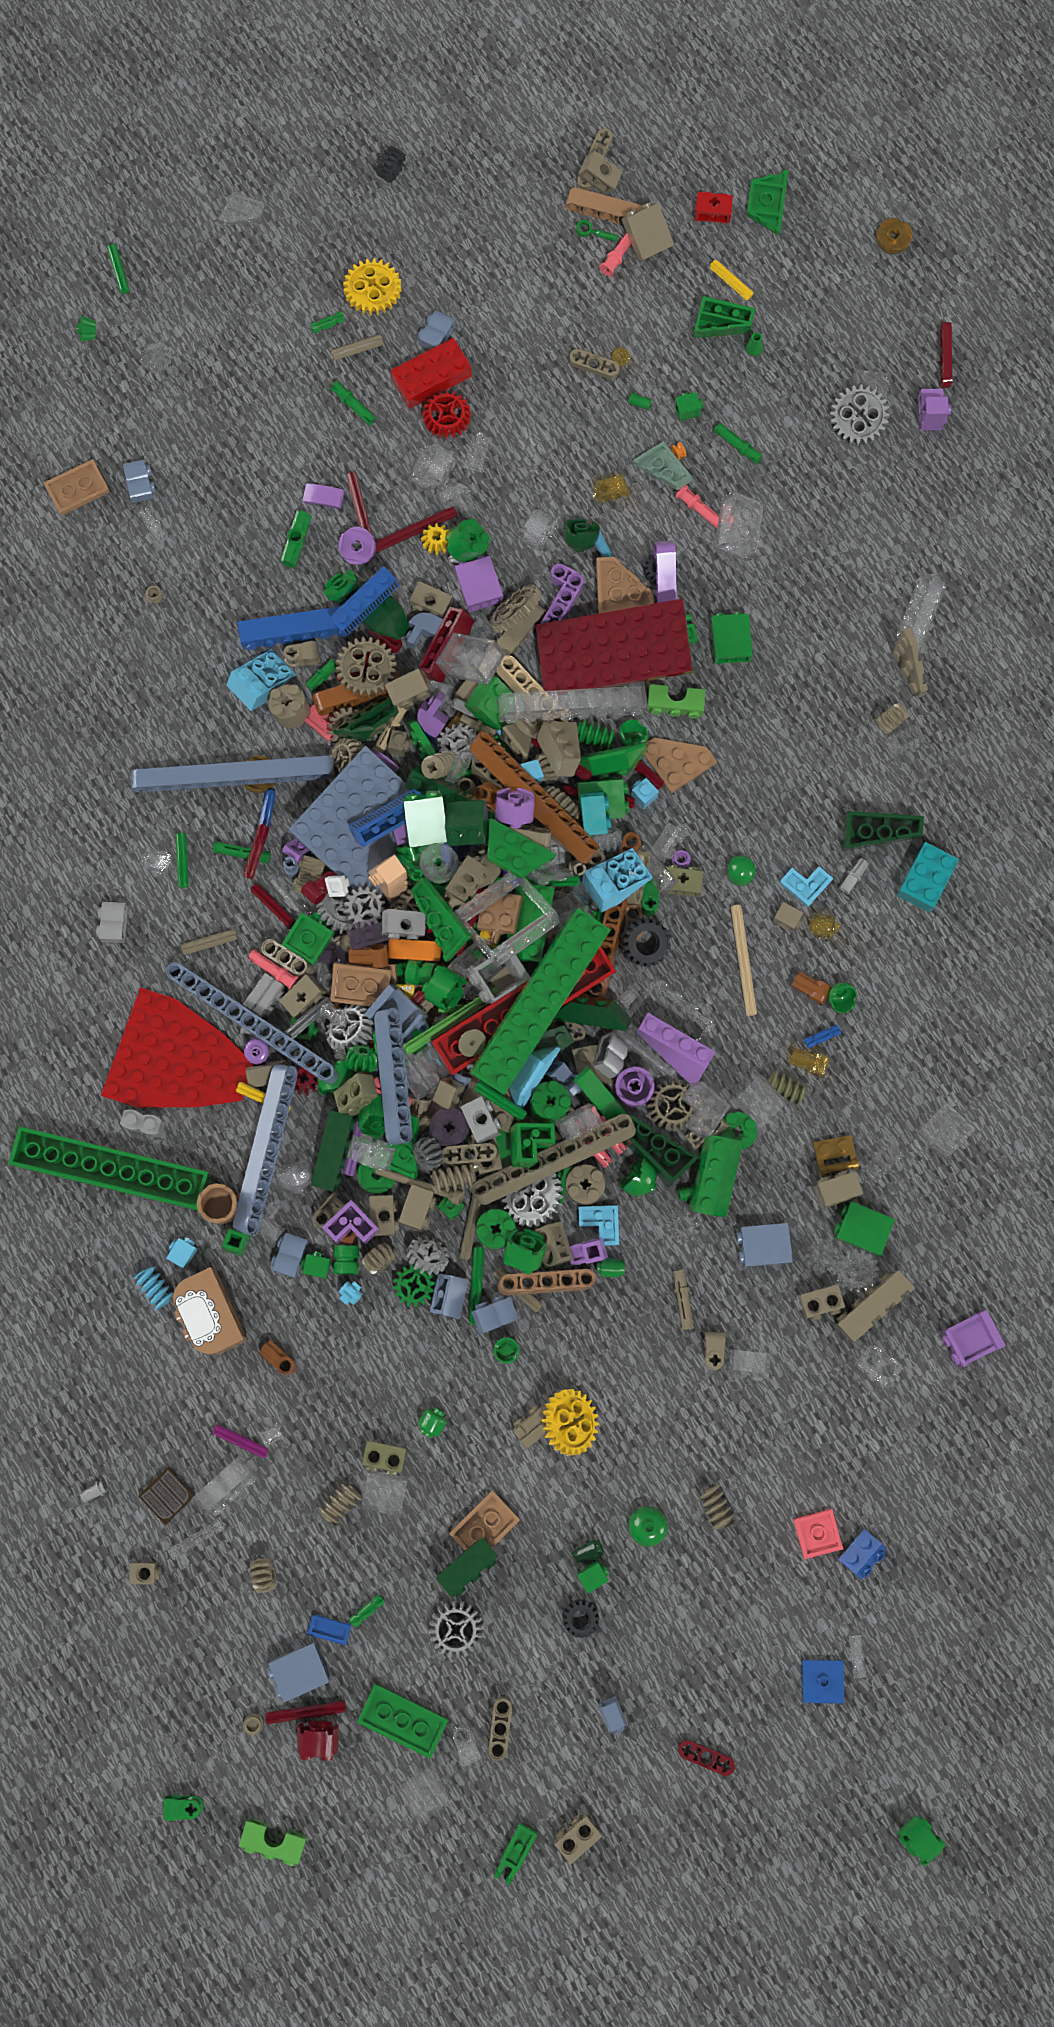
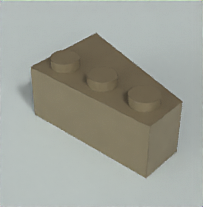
M544 721L536 738L556 776L573 777L581 760L577 723Z

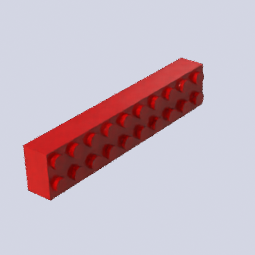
M601 946L563 1005L616 972ZM528 981L430 1041L431 1046L449 1075H454L473 1063L482 1053L481 1051L473 1057L464 1056L458 1047L461 1036L471 1029L480 1030L485 1035L486 1046Z

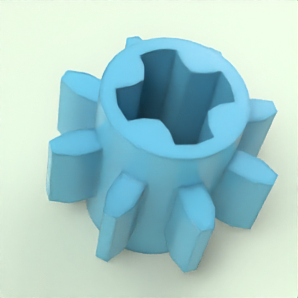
M349 1281L346 1282L339 1291L342 1295L339 1299L346 1305L349 1303L355 1305L363 1295L360 1292L362 1287L355 1281L352 1284Z

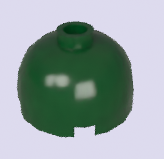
M581 518L569 519L567 524L564 522L563 538L565 543L576 552H584L592 548L597 542L600 527L596 522L592 521V524L586 523L587 519Z

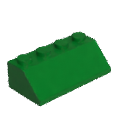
M536 884L516 886L515 895H521L523 899L516 934H507L505 948L511 946L521 964L537 967L542 960L555 888Z
M708 1133L705 1134L689 1205L690 1210L712 1216L727 1217L743 1141Z

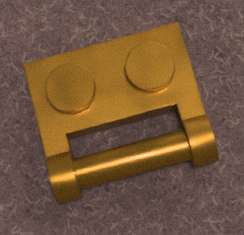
M852 1135L813 1142L820 1176H826L827 1173L847 1169H859ZM845 1156L850 1158L848 1162L827 1166L824 1164V1160Z

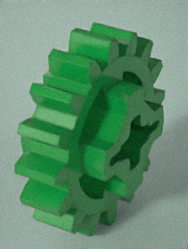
M411 1264L409 1270L404 1266V1273L397 1272L399 1279L393 1280L397 1283L393 1290H398L395 1297L401 1296L400 1303L407 1301V1307H410L411 1303L418 1307V1302L425 1305L424 1299L431 1300L429 1293H434L435 1291L431 1289V1286L436 1285L435 1282H430L433 1275L427 1276V1271H424L422 1274L420 1272L421 1269L415 1270L413 1264ZM414 1273L410 1279H403L406 1275ZM421 1275L425 1277L427 1286L421 1283ZM417 1280L419 1289L415 1288L412 1293L409 1284ZM401 1286L406 1287L408 1291L407 1297L402 1293ZM420 1292L425 1293L422 1297L414 1299L416 1294Z

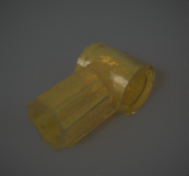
M794 1048L789 1064L808 1070L812 1075L815 1073L818 1074V1077H825L830 1058L822 1054H811Z

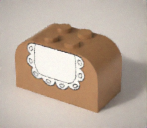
M209 1267L184 1279L177 1285L173 1294V1301L177 1310L174 1313L178 1322L184 1325L185 1329L182 1331L186 1340H190L196 1350L205 1354L219 1355L248 1341L216 1269Z

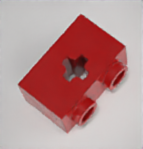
M697 192L694 221L730 224L733 195Z

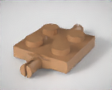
M505 881L502 882L500 892H484L477 924L478 930L492 933L490 944H495V946L498 945L499 935L506 933L516 934L523 899L521 895H511L508 893L510 883L507 881L506 883Z

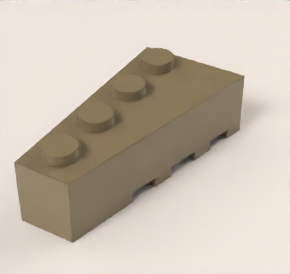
M900 1270L891 1274L889 1272L885 1273L879 1279L881 1283L877 1287L875 1285L871 1286L865 1292L867 1296L863 1300L858 1298L851 1305L853 1309L849 1313L844 1311L837 1318L839 1321L836 1324L837 1328L851 1343L855 1342L869 1330L876 1320L878 1321L886 1315L890 1307L892 1308L903 1300V1295L906 1292H912L915 1289Z

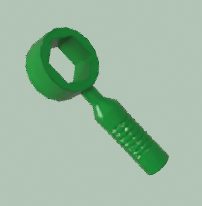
M581 220L577 223L576 232L580 237L585 238L593 233L597 237L617 242L618 235L602 230H592V224L587 220ZM585 225L589 227V230L582 232L579 228Z

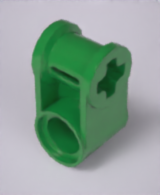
M658 878L651 879L644 886L641 910L646 916L654 915L659 906ZM648 902L651 903V906H653L652 908H649V906L647 905Z
M169 1795L163 1797V1820L166 1821L195 1819L204 1809V1801L199 1796ZM191 1804H193V1807H197L194 1812L192 1808H189Z

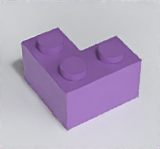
M921 389L918 396L920 430H942L944 424L947 423L948 415L951 414V404H948V397L943 395V389Z
M352 1200L322 1227L337 1244L351 1230L365 1244L380 1231Z

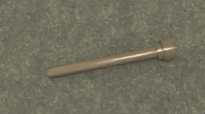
M381 1167L375 1169L377 1175L432 1191L435 1194L447 1197L452 1204L459 1206L463 1201L464 1190L457 1188V1191H454V1189H451L447 1193L445 1188H442V1192L439 1194L433 1184L417 1179L414 1180Z

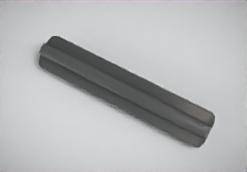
M328 997L321 999L285 1030V1034L294 1039L332 1006L331 1000Z

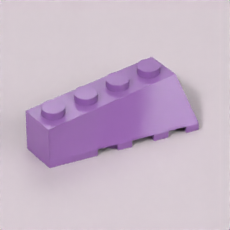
M647 1013L637 1031V1034L651 1048L657 1051L681 1077L695 1088L715 1051Z

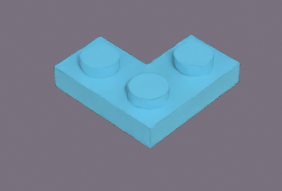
M818 867L806 880L795 869L791 868L779 883L806 907H809L833 878L822 868Z
M618 1206L578 1207L579 1227L599 1226V1238L603 1237L605 1246L619 1245Z

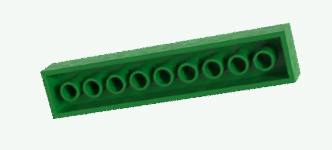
M581 909L573 910L469 1071L470 1075L499 1094H506L611 929Z
M20 1126L8 1162L9 1165L16 1168L193 1211H198V1196L207 1188L212 1175L206 1171Z

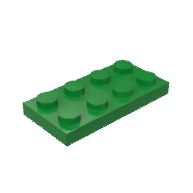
M375 1683L357 1723L431 1759L449 1719Z

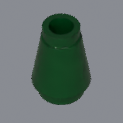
M592 1539L573 1551V1554L578 1563L600 1559V1556L604 1555V1550L599 1539Z

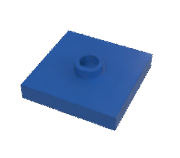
M802 1660L803 1703H844L843 1660Z

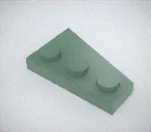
M664 441L633 460L634 465L676 490L693 481L692 476Z

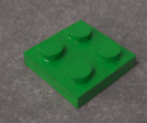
M301 912L282 946L311 964L316 965L335 932Z

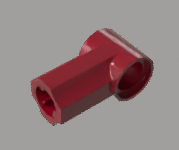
M328 871L315 881H308L302 887L301 893L313 905L320 904L326 897V894H328L325 878L337 876L333 871Z

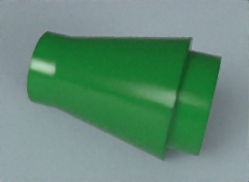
M758 332L753 333L745 348L749 355L758 356L763 352L762 335Z

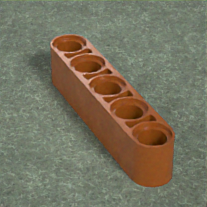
M395 669L396 675H392L394 677V680L400 678L397 669ZM372 675L369 677V679L373 681L379 678L377 675ZM346 684L320 691L314 694L312 699L318 715L325 716L334 711H340V708L347 709V707L364 704L379 699L382 696H389L384 686V693L378 690V696L371 692L370 698H368L367 693L360 697V692L353 695V689L346 691Z

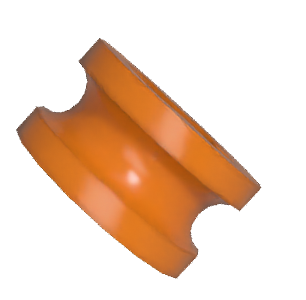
M678 442L677 446H671V451L678 460L681 457L685 458L687 456L681 442Z

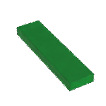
M587 1066L573 1080L602 1116H605L607 1121L619 1115L627 1114Z

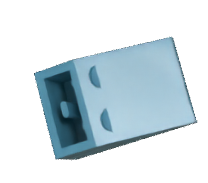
M270 649L232 671L226 686L250 711H253L270 698V692L273 689L287 684L296 674Z
M632 848L586 870L583 874L582 884L600 911L604 912L621 903L650 881L653 876Z

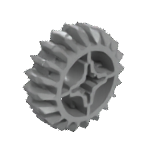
M346 1005L344 1009L339 1008V1012L334 1013L333 1019H329L330 1025L326 1026L328 1029L325 1033L328 1037L326 1040L338 1053L347 1055L350 1047L356 1045L368 1046L367 1042L373 1040L371 1035L374 1033L375 1022L374 1019H369L365 1015L367 1009L363 1006Z
M453 1601L452 1608L449 1607L448 1603H445V1611L438 1607L440 1616L436 1613L432 1615L437 1621H430L429 1625L435 1626V1629H429V1633L436 1636L431 1637L430 1640L431 1642L438 1641L434 1646L435 1649L440 1646L443 1647L440 1652L441 1654H444L446 1649L449 1650L448 1657L450 1658L452 1652H456V1658H459L460 1651H463V1655L467 1656V1648L471 1652L475 1650L472 1643L478 1646L480 1644L475 1638L483 1637L482 1633L477 1632V1630L483 1629V1625H477L482 1618H474L478 1611L474 1610L470 1613L472 1605L469 1604L464 1609L463 1601H461L460 1607H456V1601ZM458 1612L466 1615V1617L460 1621H455L448 1614ZM442 1619L446 1621L449 1627L448 1632L443 1637H441L439 1632V1625ZM471 1621L473 1634L469 1640L463 1629ZM451 1625H461L459 1630L461 1635L451 1634L453 1629ZM452 1638H458L464 1645L452 1646L446 1642Z

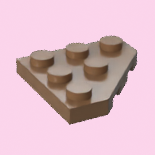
M616 557L596 558L598 613L654 604L653 592L640 582L630 570L626 569Z
M653 738L645 743L647 751L643 756L656 774L664 780V785L671 794L717 764L711 752L704 746L660 738Z

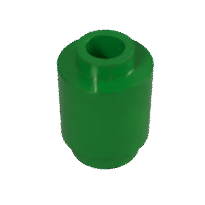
M606 1258L597 1261V1273H600V1277L608 1278L624 1276L625 1260Z

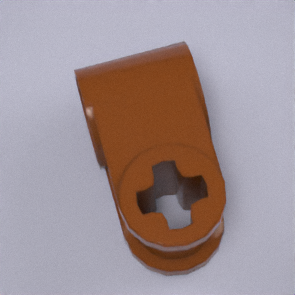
M485 782L474 790V797L476 800H486V805L495 810L497 792L503 788L492 782ZM483 788L487 790L488 796L484 794Z

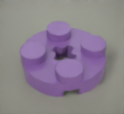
M352 527L341 535L338 547L342 557L348 563L362 565L368 563L374 556L376 542L374 536L368 530L361 527ZM357 541H360L362 548L355 551L353 543L355 544Z

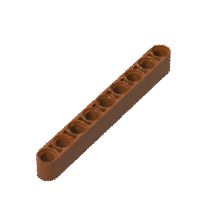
M479 732L469 746L474 756L506 788H510V791H517V788L531 791L535 797L534 816L547 829L552 831L551 833L577 860L582 863H588L599 849L597 842L488 733Z
M629 832L623 837L619 854L632 848L635 852L641 850L642 843L636 833ZM630 840H637L634 846H628ZM626 899L606 910L603 925L611 930H615V935L611 938L606 937L601 944L603 950L605 948L611 949V953L607 957L613 966L628 906ZM613 912L620 913L617 919H611ZM611 975L596 984L602 985V990L599 993L593 992L595 986L588 989L592 996H606Z

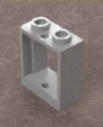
M511 946L504 948L467 972L471 984L476 986L480 992L481 1000L487 1003V1005L494 1003L530 978ZM501 958L516 982L493 996L478 971Z

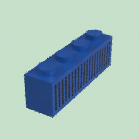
M383 566L330 617V620L345 636H348L400 584Z
M413 789L350 824L348 827L355 842L365 847L406 824L402 798L407 797L406 795L417 793L420 796L422 793Z

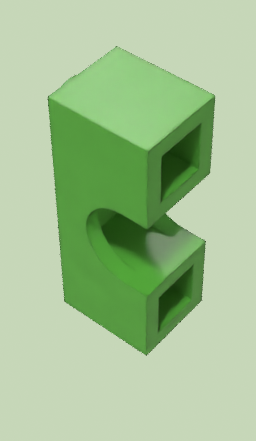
M650 684L647 711L653 715L669 713L673 717H679L680 715H688L689 718L693 719L699 718V716L702 717L706 690L687 688L685 698L681 701H674L668 695V686Z
M250 1817L247 1819L239 1847H243V1851L254 1854L256 1851L262 1853L264 1858L270 1860L278 1858L283 1860L282 1863L289 1866L299 1864L308 1835L287 1830L282 1842L272 1843L266 1836L268 1823Z

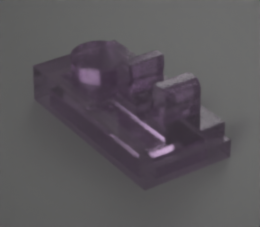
M382 922L347 931L352 950L390 940L388 935H382Z

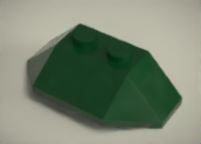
M358 581L360 584L359 588L349 593L346 596V601L350 599L367 581ZM391 595L362 621L374 633L393 637L395 640H399L411 630L402 605Z
M382 696L332 731L340 737L353 738L362 741V743H367L373 739L372 737L375 734L384 732L385 727L392 723L399 713L398 707L393 705L390 696Z
M585 993L564 1004L553 1019L626 1031L631 1024L630 1016L618 1000L609 999L604 996H589Z

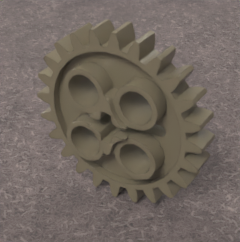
M530 584L527 587L524 586L522 589L519 588L510 597H506V601L501 602V605L496 608L497 610L490 617L489 625L496 633L506 632L508 628L512 629L514 625L519 624V621H523L525 616H529L530 612L535 609L534 606L539 604L538 601L541 600L540 597L542 596L541 591L534 584L532 586Z
M362 637V642L355 638L354 645L348 642V648L342 647L343 653H338V657L341 660H336V665H338L336 672L339 673L337 678L343 679L341 686L347 684L346 691L353 689V695L360 692V697L367 693L368 698H370L371 692L378 696V690L384 693L385 684L393 681L394 677L392 675H396V670L393 669L396 667V662H392L395 660V656L390 655L391 649L385 650V643L380 646L379 639L373 643L372 637L369 638L368 642L365 641L364 637ZM367 652H370L369 667L367 668L366 681L363 683L362 679L364 675ZM356 654H361L363 658L357 660L354 658V656ZM375 657H379L380 659H382V661L379 663H375L372 661V659ZM352 672L360 673L358 677H352L350 674ZM371 675H377L379 677L375 681L369 679Z

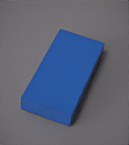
M313 1614L307 1635L347 1645L352 1624Z

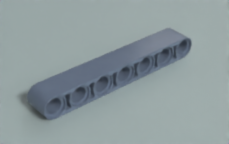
M389 1008L377 1011L374 1016L386 1139L389 1144L397 1145L411 1141L412 1126L405 1057L402 1047L401 1017L396 1008Z

